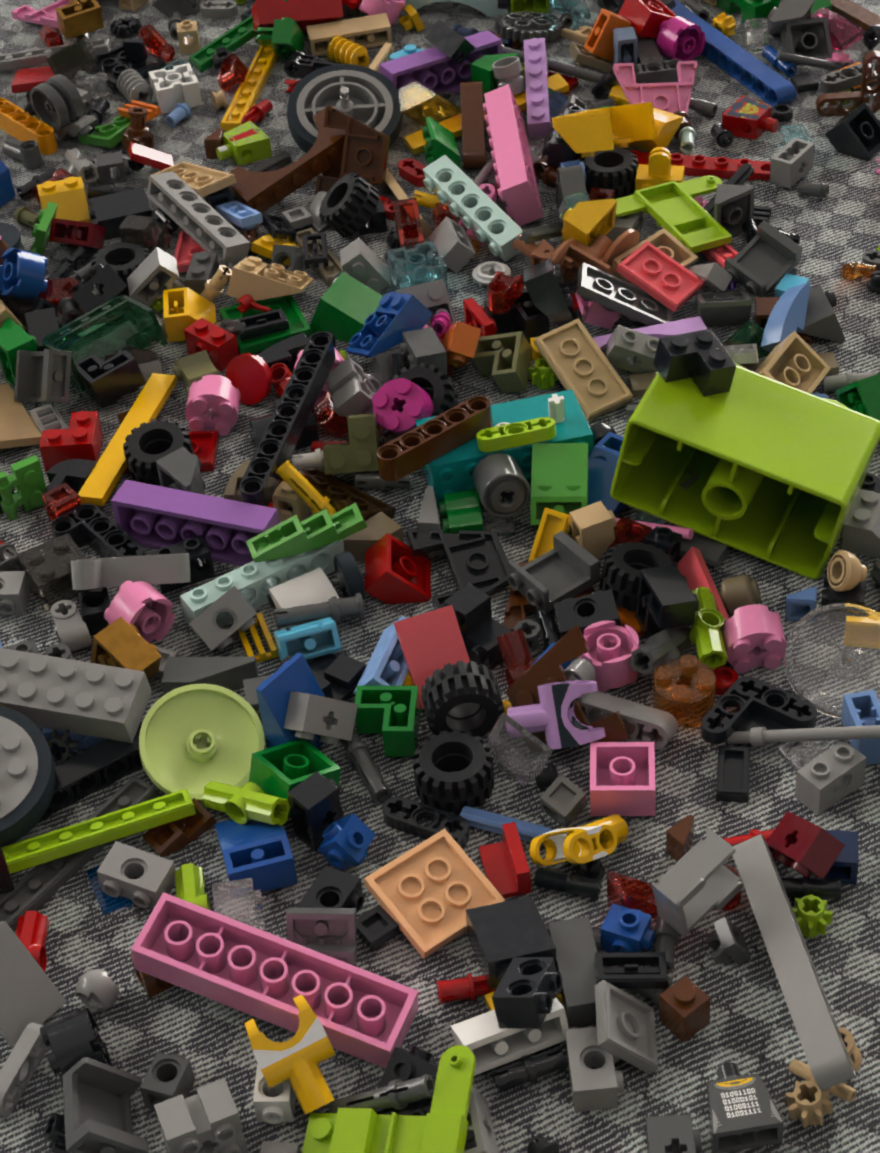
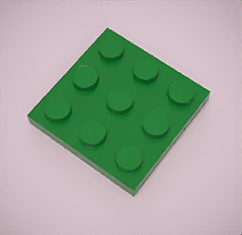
M286 295L255 302L272 308V311L283 309L289 323V329L242 341L240 335H236L240 355L244 353H251L253 355L301 333H304L307 338L311 337L312 331L292 296ZM240 304L219 309L221 320H236L264 313L251 308L245 313H241L237 310Z

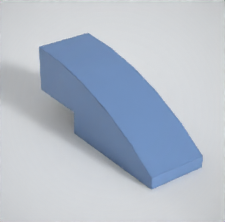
M809 283L788 288L779 298L767 320L761 348L771 352L776 345L792 332L804 331L811 286Z

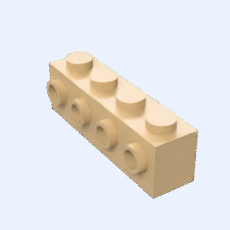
M387 13L306 26L311 55L316 56L326 55L330 42L336 36L346 38L365 48L392 43L391 25Z

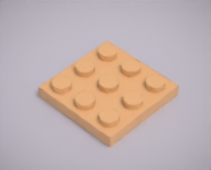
M445 828L364 878V886L399 925L401 932L423 959L467 931V909L506 901Z

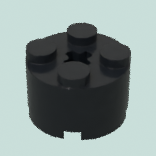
M89 1008L79 1010L40 1027L45 1045L47 1047L51 1046L52 1052L47 1054L52 1071L55 1075L61 1072L59 1078L62 1087V1075L84 1057L95 1059L113 1067L105 1041L102 1042L98 1033L100 1029Z

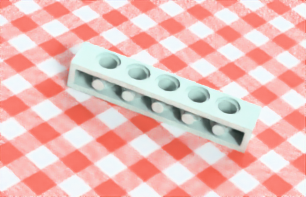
M446 155L423 168L425 176L423 182L430 192L434 191L442 204L446 203L455 217L459 216L468 230L472 229L481 243L485 242L494 256H499L506 262L520 253V251L513 248V242L519 234L522 235V229Z
M343 540L285 558L256 563L252 561L180 595L186 623L190 626L189 623L233 586L239 590L255 610L269 603L267 598L269 594L268 589L320 567L326 575L334 572V556L345 552ZM221 612L216 618V623L220 627L232 621L233 617L228 612Z

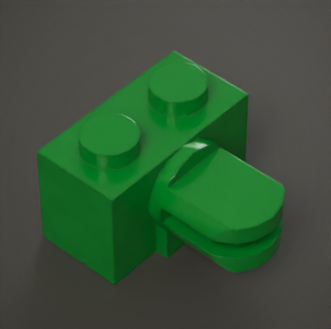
M292 18L274 19L273 28L258 27L256 29L255 42L259 45L272 46L274 52L279 54L282 59H289V56L294 51L303 52L305 35Z

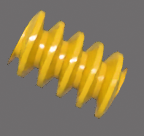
M341 36L333 38L326 51L327 59L334 63L369 67L370 59L367 49Z

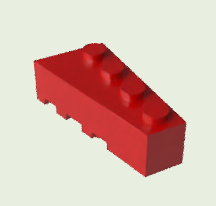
M257 0L251 7L254 32H256L258 27L273 28L274 19L288 17L295 20L303 33H307L306 26L340 21L344 16L342 0H288V2L284 0Z

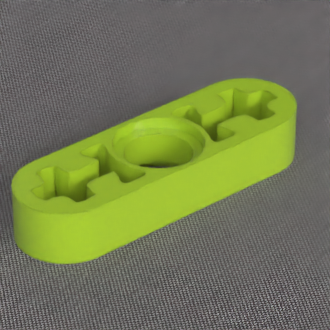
M540 417L482 429L476 434L478 449L482 452H493L551 440L556 436L555 420L550 417Z

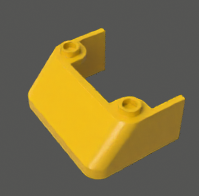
M652 102L596 108L552 118V125L555 131L575 153H581V157L595 156V152L614 150V145L615 147L626 148L629 147L628 143L657 139Z

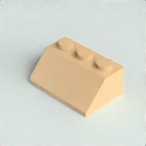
M663 228L613 259L611 275L633 284L616 272V269L623 260L646 241L685 268L696 262L698 256Z
M794 331L774 347L755 373L812 394L831 368Z

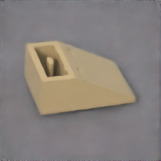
M248 256L233 267L226 295L239 299L243 295L249 294L254 301L302 293L313 283L314 278L308 277V274L303 271L295 270L292 272L286 270L281 264L271 263L270 265L263 263L261 258Z

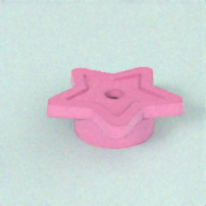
M832 53V59L826 58L827 61L854 62V60H849L850 54Z

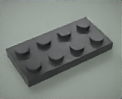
M583 262L580 266L577 294L584 300L599 303L609 311L619 312L631 321H639L648 326L672 322V311L638 286Z

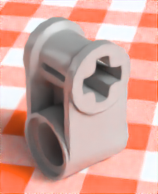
M60 600L54 603L50 610L55 623L54 630L59 644L67 645L71 652L92 646L89 630L86 623L82 620L76 604L70 600Z

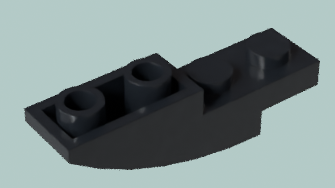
M331 330L327 331L332 335L333 344L336 349L334 334L331 332ZM304 333L292 336L265 349L258 356L268 364L269 368L276 363H283L293 374L295 363L298 359L297 356L305 348L310 337L307 338Z

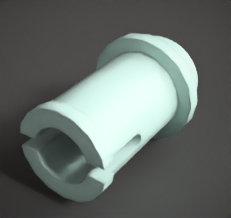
M684 127L679 132L680 150L685 154H690L695 148L696 132L692 127Z

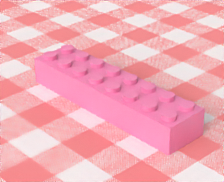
M507 84L485 93V103L482 105L486 114L484 117L488 125L486 128L490 137L489 143L492 149L493 167L497 175L495 176L499 187L497 191L501 201H505L507 204L506 211L508 216L514 219L520 227L543 218L544 215L525 121L511 88Z
M164 892L131 948L136 970L294 1033L299 1028V1011L293 998L302 994L320 1020L334 1049L385 1069L395 1047L401 1048L418 1011V990Z

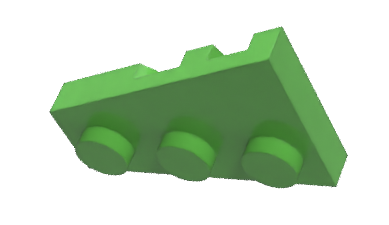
M118 116L113 119V124L99 125L95 127L96 132L90 135H79L80 143L103 146L108 149L114 148L123 140V133L130 126V119Z

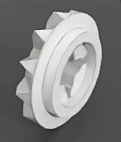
M489 261L476 266L472 275L474 283H478L480 287L488 286L490 289L492 286L499 288L500 284H507V281L511 279V270L504 263Z

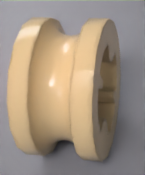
M220 89L217 93L212 91L211 99L215 110H219L220 107L227 108L223 90Z

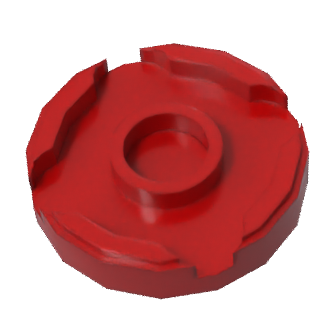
M244 353L234 357L228 364L226 378L232 381V385L236 389H239L241 403L253 405L268 397L272 389L270 388L272 373L268 364L258 355L254 356L251 353Z

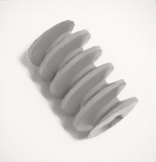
M127 69L119 75L116 87L129 102L137 100L151 104L153 89L136 70Z

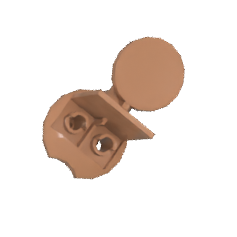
M629 229L612 242L609 237L599 233L589 246L582 244L575 238H569L560 244L555 251L553 246L545 239L538 244H525L524 240L520 241L516 238L513 242V248L529 256L531 266L551 258L554 265L559 264L564 276V282L566 280L573 282L583 262L611 274L613 259L636 246L639 242L640 234L635 229Z

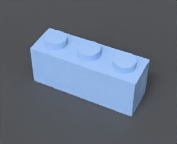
M402 616V617H400L398 620H396L395 622L401 621V620H404V619H407V618H406L405 616ZM394 623L383 631L357 686H402L408 673V668Z

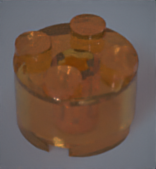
M683 655L680 659L671 660L656 668L654 671L653 688L654 708L672 714L678 724H684V728L701 726V720L715 705L716 677L711 668L698 661V658L694 655Z

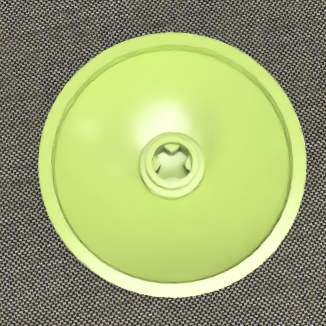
M190 684L166 693L147 712L139 735L140 759L150 780L166 794L187 789L191 800L195 798L200 804H204L201 798L204 794V787L210 781L221 782L240 788L249 782L252 753L264 750L265 747L264 730L253 707L237 693L213 684Z

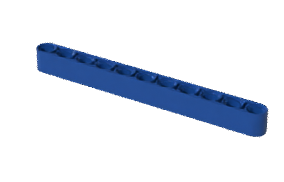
M675 0L676 6L670 10L677 16L699 25L702 32L705 33V46L701 53L704 57L772 107L776 104H786L795 101L796 90L791 82Z

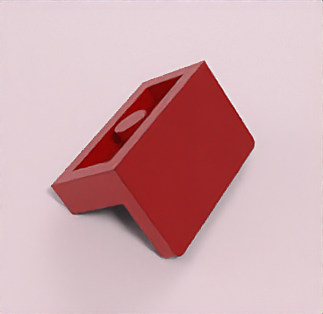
M515 822L502 824L503 842L483 845L478 848L485 876L503 898L531 893L530 869Z

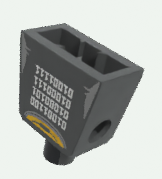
M725 1063L719 1066L717 1069L719 1080H713L708 1083L707 1103L712 1153H726L782 1143L784 1121L761 1076L757 1074L741 1076L738 1065L735 1063Z

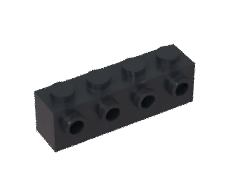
M580 106L566 107L564 113L559 116L586 111L587 109H582ZM554 129V132L550 134L549 142L545 144L544 155L548 156L547 164L560 166L561 162L578 160L581 153H575Z

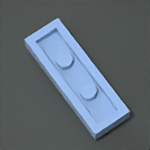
M237 200L215 206L216 211L225 220L242 229H252L256 227V224L263 222L261 212Z

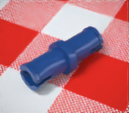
M767 45L763 48L762 51L765 53H762V56L771 62L773 68L782 71L787 77L795 75L797 69L795 64L777 60L778 51L773 46Z

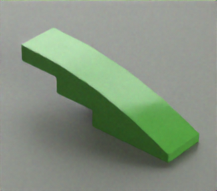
M355 502L331 516L327 509L303 521H300L298 516L294 515L247 540L246 543L256 563L312 551L342 540L368 526Z

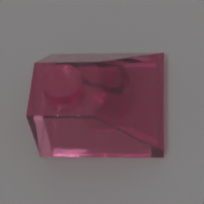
M820 8L808 16V19L827 17L832 48L843 51L864 37L866 31L826 8Z

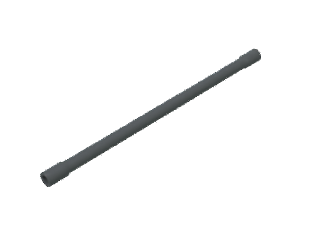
M502 45V54L517 53L519 54L520 62L525 63L523 51ZM547 58L548 70L597 84L600 82L601 76L604 75L603 73ZM690 98L688 109L714 117L718 105L709 101Z

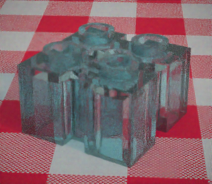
M433 241L415 244L413 249L407 250L406 247L387 251L389 276L393 284L396 285V290L444 278L448 291L446 265L442 257L439 256L438 249Z

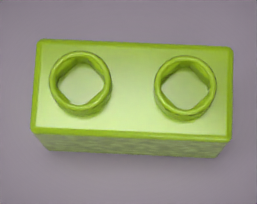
M735 363L737 366L730 391L705 397L692 378L665 382L658 372L627 422L610 490L611 497L618 502L680 527L691 528L695 533L809 579H819L843 531L844 522L858 492L864 483L880 440V421L849 409L836 400L820 398L747 370ZM687 471L700 475L687 490L680 486L681 482L685 483L692 476Z

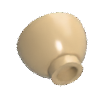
M837 551L828 563L827 579L834 591L850 590L857 586L859 582H864L867 577V567L861 564L860 560L848 551Z

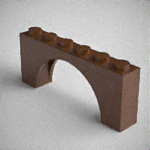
M324 108L312 116L318 130V136L312 148L302 158L274 171L253 172L241 166L230 171V174L235 175L237 182L228 186L231 190L232 198L262 214L317 175L342 160L346 130L323 127L326 109Z

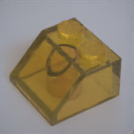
M416 81L398 89L400 113L422 126H426L425 117H431L439 123L461 113L459 107Z

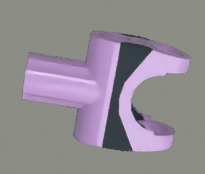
M568 680L537 686L539 704L509 707L507 709V724L511 735L545 731L548 749L575 747L606 737L604 727L593 728V726L584 725L578 721L574 714L576 699L581 697L582 694L598 691L597 681Z

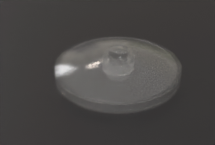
M835 603L816 608L803 616L793 627L784 651L786 676L795 693L801 699L813 704L818 712L837 719H841L844 694L874 690L880 702V614L861 605Z

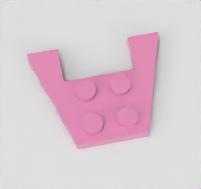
M59 0L40 10L23 5L11 11L12 18L59 28L55 9L68 5V0Z
M678 61L676 65L678 82L637 84L634 63H614L613 72L629 104L652 102L654 108L666 112L684 111L688 113L698 62Z

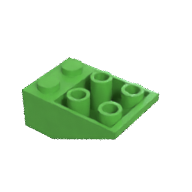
M588 443L532 444L531 526L539 527L545 507L570 515L569 512L588 506Z

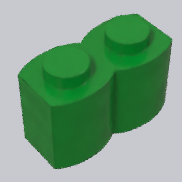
M475 489L443 493L444 501L439 502L441 518H446L442 519L444 533L459 534V530L484 531L478 494Z

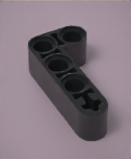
M82 504L54 519L50 524L55 548L60 553H70L88 544L102 558L145 555L144 548L140 543L93 504Z

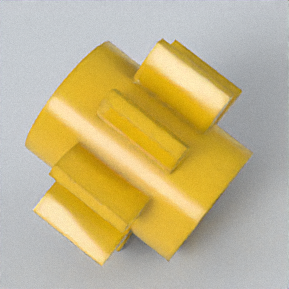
M723 12L712 19L713 24L711 26L728 38L736 34L734 30L737 24L732 15L726 16V13Z

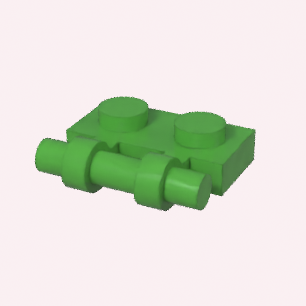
M48 202L46 209H41L38 217L39 224L35 223L32 231V237H35V241L30 248L32 253L43 255L46 243L49 241L52 218H56L58 204Z
M35 455L10 465L12 474L7 476L6 472H0L1 507L9 520H14L18 517V506H21L25 512H28L48 503V500L45 498L46 484L41 464ZM16 487L17 493L12 495L13 488Z

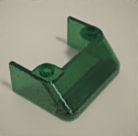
M126 295L107 301L42 339L45 349L72 352L70 385L81 392H85L87 389L75 365L80 360L93 353L101 360H104L105 353L113 355L128 345L133 348L144 349L153 340L163 346L167 345L168 342L154 310Z

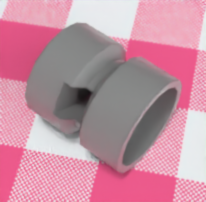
M510 56L502 58L492 64L494 76L496 79H499L497 81L498 88L509 84L513 95L519 94L526 89L525 78L520 74L522 67L519 57Z

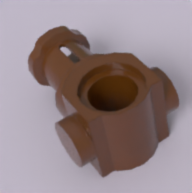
M143 107L129 108L130 126L123 133L124 149L128 151L130 142L151 149L154 148V135L149 132V127L146 126L147 109Z

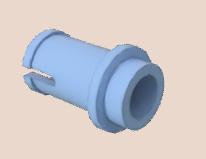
M178 103L175 109L165 116L166 124L173 128L181 120L187 119L191 113L189 105Z

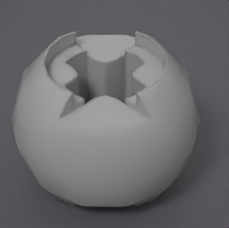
M103 969L88 970L80 976L75 988L76 998L78 996L86 1004L85 1008H89L93 1013L107 1011L114 1006L119 995V985H116L108 977L110 973Z

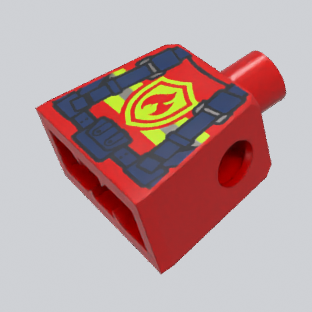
M743 95L722 114V125L726 130L731 131L734 137L755 140L765 131L775 133L779 126V121L771 118L770 105Z

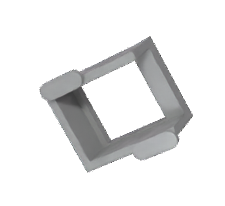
M706 826L705 840L701 839L658 880V884L654 881L651 883L659 917L683 937L713 908L721 910L743 887L740 878L723 865L736 852L735 848Z

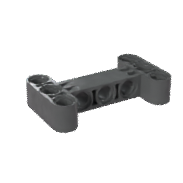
M637 36L638 64H634L636 83L678 82L676 65L678 61L682 60L662 61L657 48V38L646 37L643 39Z

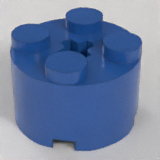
M13 247L8 248L1 257L5 259L3 266L0 265V291L3 292L1 294L25 301H33L39 293H44L47 288V280L45 279L47 258L29 251Z

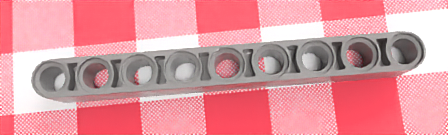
M760 834L732 846L736 851L733 854V858L806 1059L819 1089L823 1091L855 1078L856 1073L764 837Z

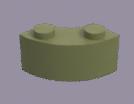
M207 350L179 358L174 362L173 373L176 375L177 381H182L187 398L189 388L195 380L196 382L202 380V377L206 375L221 376L220 371L212 364Z

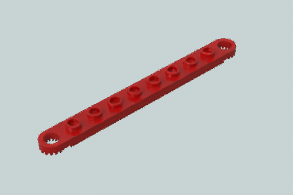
M630 150L636 155L638 164L648 165L650 152ZM671 154V165L685 166L684 175L700 177L711 175L730 179L743 164L750 163L752 168H754V173L748 180L761 179V181L765 180V182L770 181L771 162L754 161L747 158L728 159L727 157L715 158L703 155Z

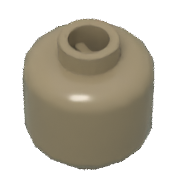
M743 574L725 578L721 582V590L718 593L729 615L733 616L734 610L739 607L761 602L758 582L756 579L752 580L749 575Z

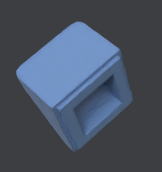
M811 587L786 596L785 620L815 622L817 587Z

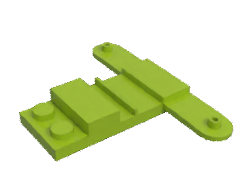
M707 175L679 183L674 180L636 190L633 195L615 199L617 201L615 218L641 211L645 214L649 213L657 221V226H662L693 253L717 248L732 241V235L693 199V197L716 191L717 185L722 184V180L716 176Z
M456 1045L450 1047L442 1054L435 1081L431 1110L426 1116L398 1115L396 1112H392V1115H378L373 1109L338 1108L337 1113H310L302 1153H464L469 1124L467 1115L476 1066L474 1053L467 1046Z

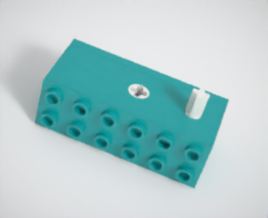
M572 389L491 405L492 427L540 417H550L555 420L556 436L551 440L538 443H588V456L593 450V433ZM436 416L415 420L416 427ZM474 438L421 467L427 485L433 486L437 508H439V502L444 501L443 493L474 490L472 475L475 466L483 458L496 453L508 454L517 461L531 489L532 444L493 452H482L478 449L477 439Z

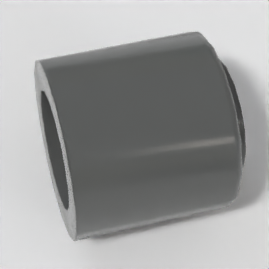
M496 453L483 458L475 466L472 475L473 485L482 505L488 513L495 517L507 518L515 516L527 506L531 496L530 486L514 458L508 454Z

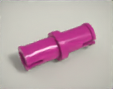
M439 312V314L432 318L430 327L433 328L437 337L442 336L450 328L451 317L447 312Z

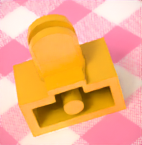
M656 147L650 152L648 165L638 164L635 191L674 180L677 183L683 182L685 166H672L670 151L664 147Z

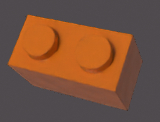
M602 8L585 42L584 48L590 53L612 62L614 59L613 30L615 28L629 27L631 22L616 13Z
M457 321L445 332L442 345L446 350L448 368H462L474 358L481 332L480 328Z

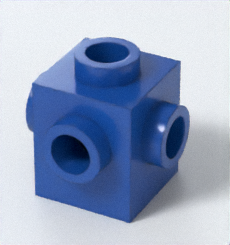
M352 813L331 823L322 834L324 840L317 850L326 857L329 864L340 871L350 866L357 867L368 856L366 850L376 834Z
M612 903L600 928L601 951L608 953L650 951L656 934L654 930H651L652 915L643 913L638 909H630Z

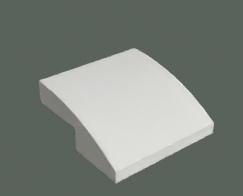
M321 567L268 589L276 609L328 602V599L334 596L340 599Z

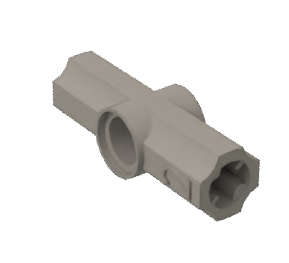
M76 147L71 150L68 149L64 155L66 164L69 166L67 170L76 177H82V181L87 184L96 182L99 177L97 167L94 165L96 161Z

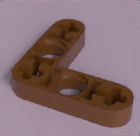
M870 51L864 56L860 91L825 93L816 99L815 104L819 115L825 117L845 116L862 103H869V94H872L874 101L868 107L873 113L880 109V52ZM874 59H877V62H875V71H872L870 63H872ZM875 78L878 80V83L873 87L866 85L869 79ZM846 100L854 101L853 106L849 108L842 106ZM825 102H829L827 108H823Z

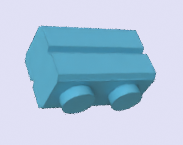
M330 616L289 627V630L281 629L273 632L281 661L288 655L293 657L298 652L303 654L305 660L342 650L336 623Z

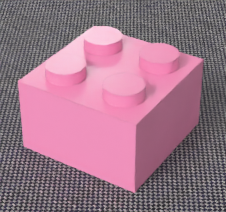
M590 742L591 816H610L613 814L620 816H656L655 742Z

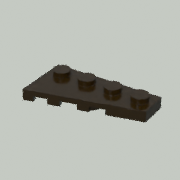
M319 467L299 469V472L323 497L327 496L330 499L329 503L340 511L356 502L365 521L381 511L391 519L394 518L396 508L332 474L325 475L323 469Z

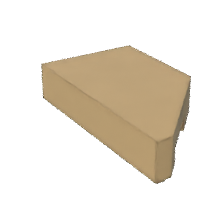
M580 26L579 30L574 31L563 28L561 30V37L585 44L593 27Z

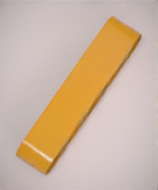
M0 97V129L23 142L28 140L37 141L42 155H51L57 152L58 146L55 132L51 126L35 116H30L28 112H25L7 99Z

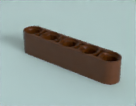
M482 81L460 83L464 169L483 168L486 164Z
M474 396L378 448L377 460L380 477L390 482L399 480L476 438V434L480 430L491 428L493 422L489 398Z

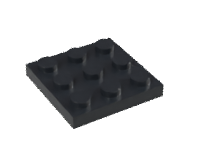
M123 44L110 49L108 54L97 55L81 62L83 71L116 91L119 90L116 87L117 79L127 69H134L143 78L149 76L150 71L167 68L166 60L147 49L148 58L146 61H126Z

